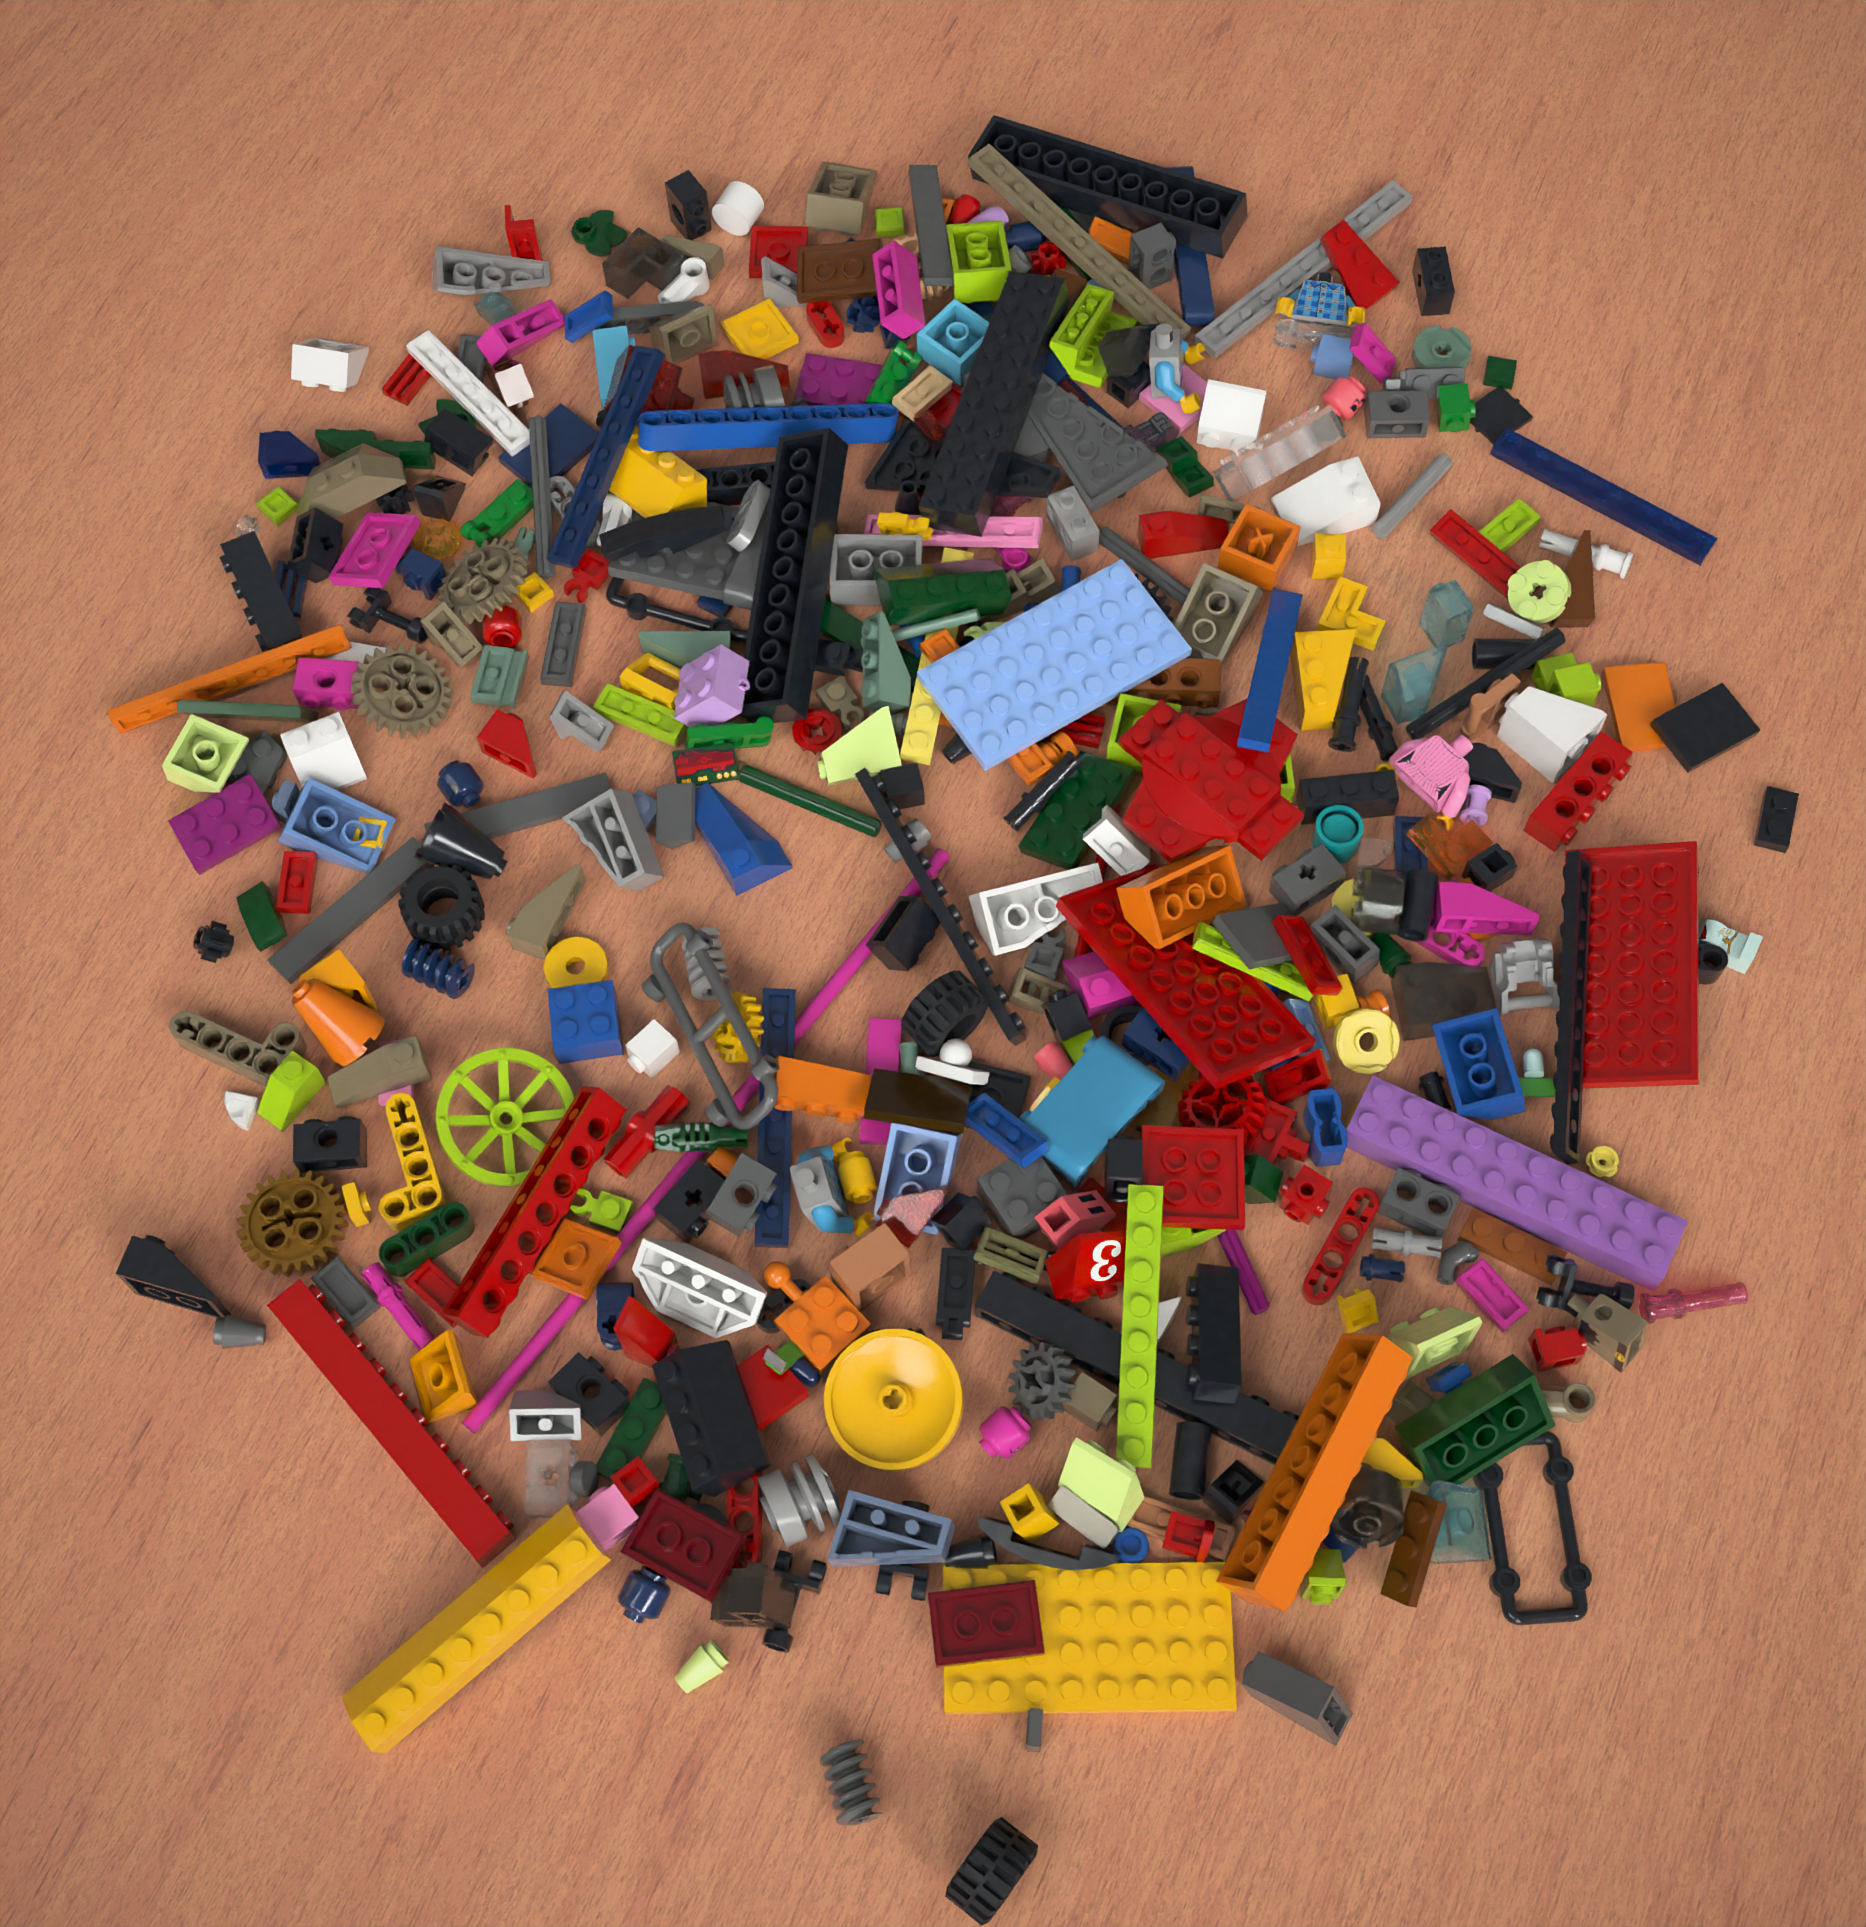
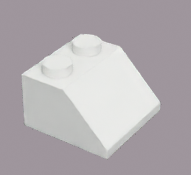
M319 338L295 343L292 348L291 379L299 380L301 385L307 387H319V384L329 385V390L345 392L346 388L357 385L369 353V347Z
M1208 379L1196 443L1211 448L1217 447L1232 450L1236 453L1254 455L1267 391Z
M339 712L280 734L302 787L308 778H312L338 791L367 779Z

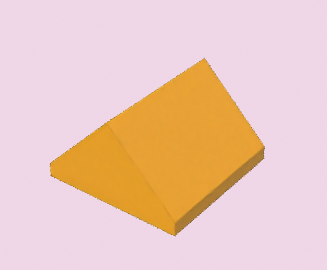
M340 949L300 975L299 982L303 979L308 981L314 978L378 1012L379 1008L365 981Z
M452 1329L445 1330L409 1359L424 1417L428 1423L473 1409L478 1401L462 1344Z

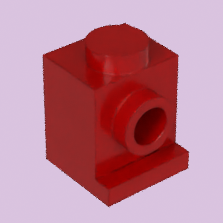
M1564 1326L1553 1327L1546 1330L1544 1335L1541 1328L1534 1329L1528 1338L1538 1372L1576 1365L1584 1357V1352L1587 1350L1584 1334L1581 1331L1578 1332L1577 1328L1566 1330Z

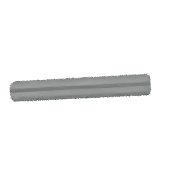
M1447 454L1438 455L1372 526V532L1378 539L1386 538L1452 467L1453 462Z

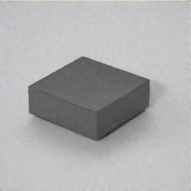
M1030 1708L1028 1710L1025 1749L1029 1752H1040L1043 1709Z

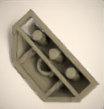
M362 443L312 468L299 502L298 515L317 508L336 519L406 484L407 479L403 462L398 457Z

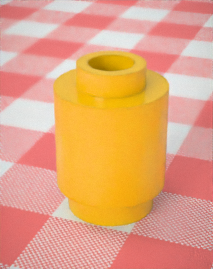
M861 1151L844 1154L839 1158L840 1165L837 1169L845 1198L857 1204L870 1201L878 1190L870 1160Z

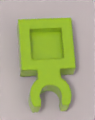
M578 1189V1197L586 1199V1203L581 1207L571 1204L570 1210L579 1217L590 1214V1225L618 1234L626 1225L634 1203L631 1200L601 1191L599 1198L596 1199L592 1197L588 1190Z

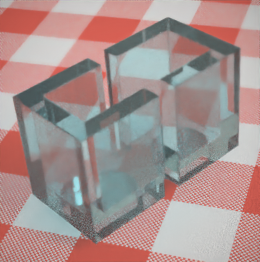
M1456 580L1446 584H1436L1428 591L1419 624L1438 652L1464 641L1468 629L1467 624L1470 623L1474 607Z

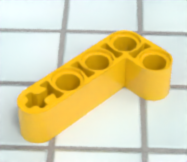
M396 1093L387 1100L385 1109L407 1187L384 1195L379 1203V1212L388 1227L392 1230L402 1231L446 1205L447 1199L422 1115L409 1094ZM405 1110L409 1122H403L401 1111ZM419 1137L416 1144L412 1146L405 1145L410 1138ZM421 1166L428 1167L424 1174L414 1175L417 1168ZM433 1195L437 1196L432 1204L422 1205L425 1198ZM404 1207L400 1215L390 1216L394 1208Z

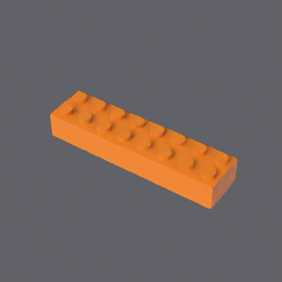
M1342 1333L1216 1580L1217 1583L1247 1603L1287 1612L1289 1606L1297 1597V1590L1305 1574L1313 1565L1314 1556L1321 1542L1329 1533L1330 1524L1337 1510L1345 1501L1346 1492L1353 1477L1361 1469V1461L1368 1447L1376 1439L1377 1429L1384 1415L1392 1407V1399L1399 1385L1407 1377L1408 1367L1413 1359L1412 1356L1383 1335Z

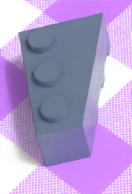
M849 1490L827 1560L832 1567L945 1562L955 1526L952 1519Z

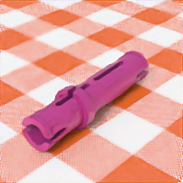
M379 1262L373 1263L362 1272V1278L377 1295V1302L381 1307L385 1306L418 1351L436 1338L405 1299L401 1286L394 1284Z

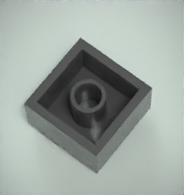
M1042 1156L1024 1169L1012 1159H1009L977 1178V1194L1003 1233L1020 1240H1024L1041 1230L1034 1217L1058 1198L1067 1195Z

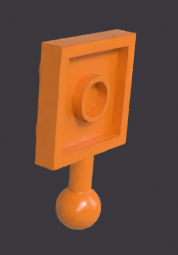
M774 1261L766 1266L763 1274L766 1284L772 1288H781L794 1302L774 1320L775 1325L820 1373L832 1364L849 1345L872 1328V1324L826 1275L807 1292L803 1293L790 1279L791 1272L785 1263Z

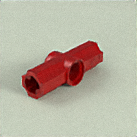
M667 1085L645 1111L640 1110L631 1118L626 1126L624 1136L604 1157L605 1163L619 1176L627 1179L649 1152L654 1153L658 1150L655 1149L654 1144L655 1126L675 1123L691 1105L690 1101L677 1088Z

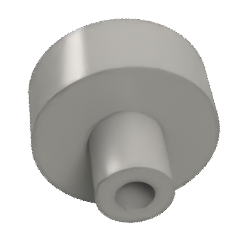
M1014 245L1008 250L1013 272L1027 273L1033 267L1030 259L1018 246Z

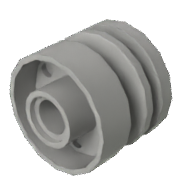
M813 1453L804 1457L809 1473L803 1475L798 1462L794 1461L791 1462L794 1479L791 1481H787L779 1469L757 1478L764 1497L760 1498L766 1516L773 1531H779L786 1548L808 1538L805 1525L807 1520L812 1519L820 1532L826 1530L821 1514L827 1512L833 1526L839 1523L840 1514L837 1494L827 1471L818 1463Z

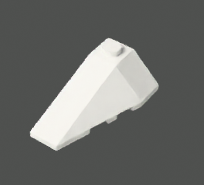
M1095 863L969 896L976 927L992 955L995 956L1025 948L1045 933L1057 927L1066 920L1055 907L1059 897L1102 883L1103 880L1099 865Z

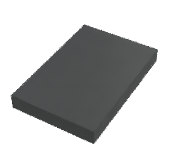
M1284 903L1217 914L1212 921L1213 925L1248 969L1293 961L1272 923L1277 915L1294 916Z

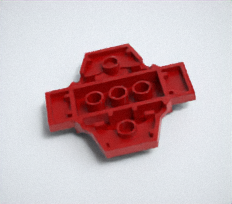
M1248 698L1211 716H1191L1187 712L1181 715L1161 699L1119 738L1118 745L1142 764L1141 775L1143 778L1123 818V825L1169 863L1175 862L1205 847L1206 843L1213 839H1224L1225 843L1238 842L1262 861L1304 819L1305 814L1280 795L1282 788L1279 774L1282 772L1297 741L1298 734L1276 718L1269 752L1238 747V737Z

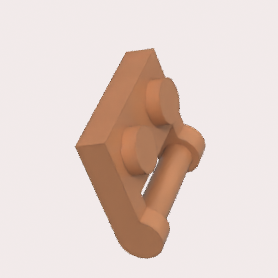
M1513 673L1504 680L1500 678L1495 680L1485 694L1476 693L1471 697L1469 704L1471 710L1467 721L1462 724L1461 735L1465 736L1468 740H1474L1500 720L1506 712L1505 703L1518 691L1521 683Z

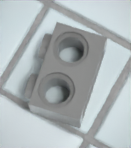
M1071 486L1050 494L1046 501V518L1070 561L1072 562L1098 552L1100 531L1076 488Z

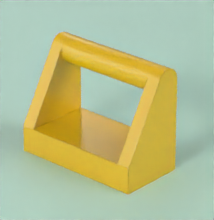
M647 652L627 666L619 676L622 689L675 711V698L679 687L671 691L643 677V674L650 666L680 682V668Z

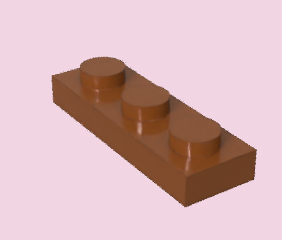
M1472 1208L1457 1239L1458 1241H1469L1479 1251L1549 1285L1553 1284L1557 1275L1548 1272V1268H1545L1548 1255L1565 1258L1567 1252L1475 1208Z

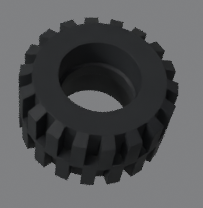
M434 863L427 865L428 869L424 871L419 868L415 871L416 876L414 878L409 876L406 879L407 887H401V899H398L400 913L413 939L415 937L421 938L422 946L427 942L431 943L433 950L439 946L442 947L443 951L450 950L452 945H456L457 948L464 946L462 941L467 939L470 942L474 938L473 932H479L482 928L480 921L485 919L484 902L475 880L472 879L469 872L466 870L462 872L461 867L455 864L452 868H449L448 863H441L440 867H435ZM453 898L458 900L456 906L446 914L439 916L427 914L429 907L440 899Z
M951 971L932 981L913 999L902 1018L901 1027L928 1056H939L940 1049L945 1042L953 1038H960L964 1041L975 1030L983 1019L989 1002L982 992L961 971Z
M1003 1817L993 1821L947 1886L945 1897L981 1926L990 1922L1036 1857L1038 1845Z

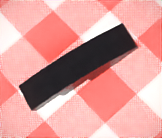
M712 506L655 515L599 534L603 554L610 563L637 551L641 558L666 547H669L672 553L675 554L727 531L728 527L721 506Z

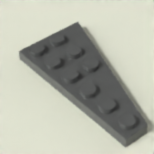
M1044 373L1042 374L1028 415L1091 513L1168 466L1165 458L1150 451L1141 441H1136L1130 437L1121 427L1091 406H1086L1079 401L1077 396L1071 392L1068 393Z

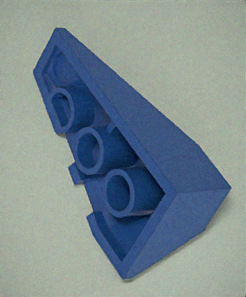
M708 782L695 788V825L736 896L792 869V864L779 842Z

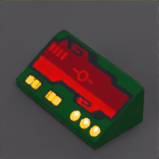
M733 742L672 751L677 784L692 782L695 786H701L707 782L713 784L739 780Z

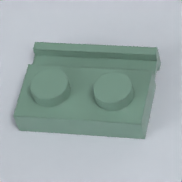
M484 645L470 694L472 703L498 707L507 705L515 709L529 660L528 651L517 652L512 648Z

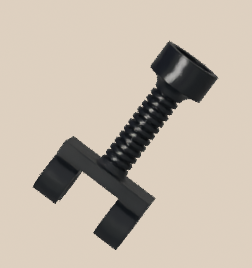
M367 587L363 593L367 595L366 600L372 604L366 613L359 608L353 607L347 617L351 618L349 623L356 628L364 629L368 633L372 631L380 619L407 631V637L419 644L424 643L428 638L420 622L422 618L416 617L411 621L387 610L392 601L388 591L381 590L380 588Z
M1548 1255L1545 1268H1548L1547 1271L1552 1274L1560 1275L1561 1280L1557 1291L1547 1287H1539L1536 1296L1539 1304L1565 1310L1570 1293L1573 1292L1591 1297L1604 1294L1628 1310L1631 1308L1634 1299V1286L1632 1284L1618 1281L1614 1287L1577 1280L1575 1275L1578 1266L1573 1259Z
M902 1501L904 1506L929 1513L930 1506L916 1501ZM912 1564L880 1565L876 1593L889 1595L893 1575L914 1578L911 1599L925 1601L929 1570L913 1568Z
M779 1550L771 1577L772 1581L786 1584L788 1587L784 1595L785 1598H783V1605H781V1612H779L776 1626L773 1629H766L762 1645L772 1650L789 1653L793 1636L789 1635L788 1629L800 1591L803 1589L817 1594L820 1593L827 1570V1563L813 1560L808 1579L789 1574L793 1553Z

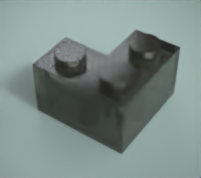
M638 227L602 263L606 286L629 299L646 281L663 291L681 273V265L684 261L682 253Z
M747 1563L746 1568H732V1571L729 1572V1576L726 1577L712 1602L710 1620L725 1627L791 1628L795 1584L784 1579L783 1573L769 1571L766 1564Z

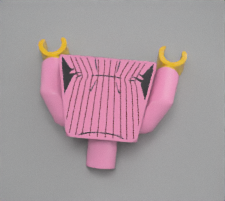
M1438 735L1430 739L1425 737L1406 741L1389 758L1390 763L1378 765L1376 772L1386 771L1387 769L1394 770L1396 780L1399 777L1436 813L1442 810L1443 815L1435 817L1431 825L1435 828L1440 820H1444L1446 829L1442 834H1446L1453 829V818L1457 816L1467 796L1471 779L1468 774L1469 764L1463 757L1473 749V745L1463 735H1459L1450 745Z

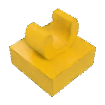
M1355 1288L1353 1289L1354 1295L1345 1299L1341 1295L1337 1296L1341 1325L1346 1333H1352L1379 1322L1375 1297L1369 1289L1361 1291Z

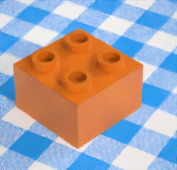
M1245 504L1220 548L1217 569L1272 592L1297 548L1301 526Z

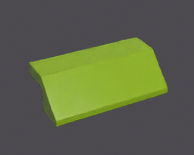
M1087 284L1052 337L1049 347L1073 380L1100 388L1134 334L1138 320L1111 312L1114 291Z

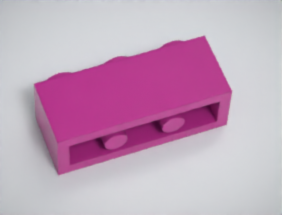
M893 241L872 255L881 325L900 338L905 339L926 325L917 257L899 243Z

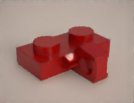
M1268 1099L1266 1103L1268 1114L1267 1117L1263 1118L1265 1123L1264 1129H1256L1257 1139L1248 1137L1246 1147H1244V1155L1259 1154L1273 1165L1277 1158L1286 1160L1287 1156L1304 1162L1310 1150V1143L1296 1138L1298 1133L1291 1129L1298 1112Z

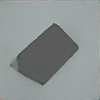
M691 782L658 786L656 842L673 850L695 841V784Z

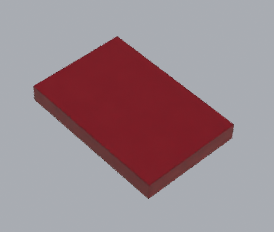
M656 1489L620 1552L712 1603L748 1538L665 1492Z
M1035 1580L928 1593L936 1668L1042 1656L1045 1654Z

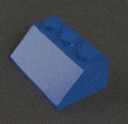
M1497 1008L1432 1024L1458 1115L1495 1120L1525 1112L1523 1091Z

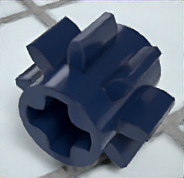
M854 298V303L849 305L846 312L847 323L854 325V332L873 333L874 327L879 325L881 321L878 306H874V298Z

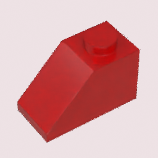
M497 709L477 736L482 753L534 779L537 773L523 720L514 713L506 714Z

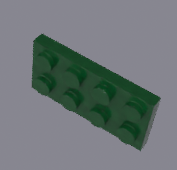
M1080 751L1076 758L1083 765L1049 798L1018 845L1021 853L1066 870L1077 868L1090 849V846L1083 840V834L1102 818V808L1108 805L1113 811L1115 810L1136 777L1133 768Z

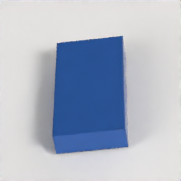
M605 290L564 316L565 339L573 343L612 319V294Z

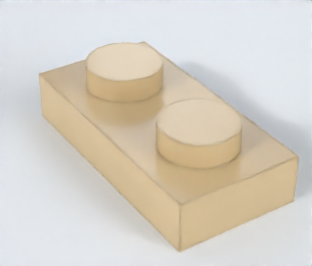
M930 365L893 397L892 405L912 421H915L951 390L952 381Z

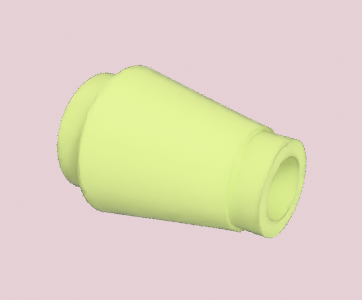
M710 1640L705 1645L701 1643L674 1679L689 1694L693 1689L698 1688L724 1672L723 1667L729 1663V1660L714 1641Z

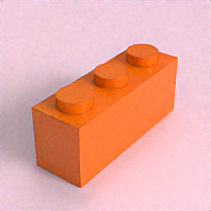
M783 1056L775 1058L779 1064V1070L773 1074L778 1086V1099L774 1106L775 1109L781 1111L802 1110L806 1111L805 1114L811 1117L832 1116L836 1117V1120L841 1123H855L864 1116V1108L871 1084V1075Z

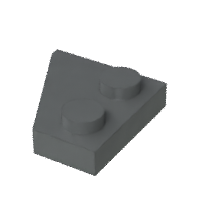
M264 731L245 747L226 782L231 785L251 773L265 796L268 788L273 787L276 781V773L282 768L287 754Z

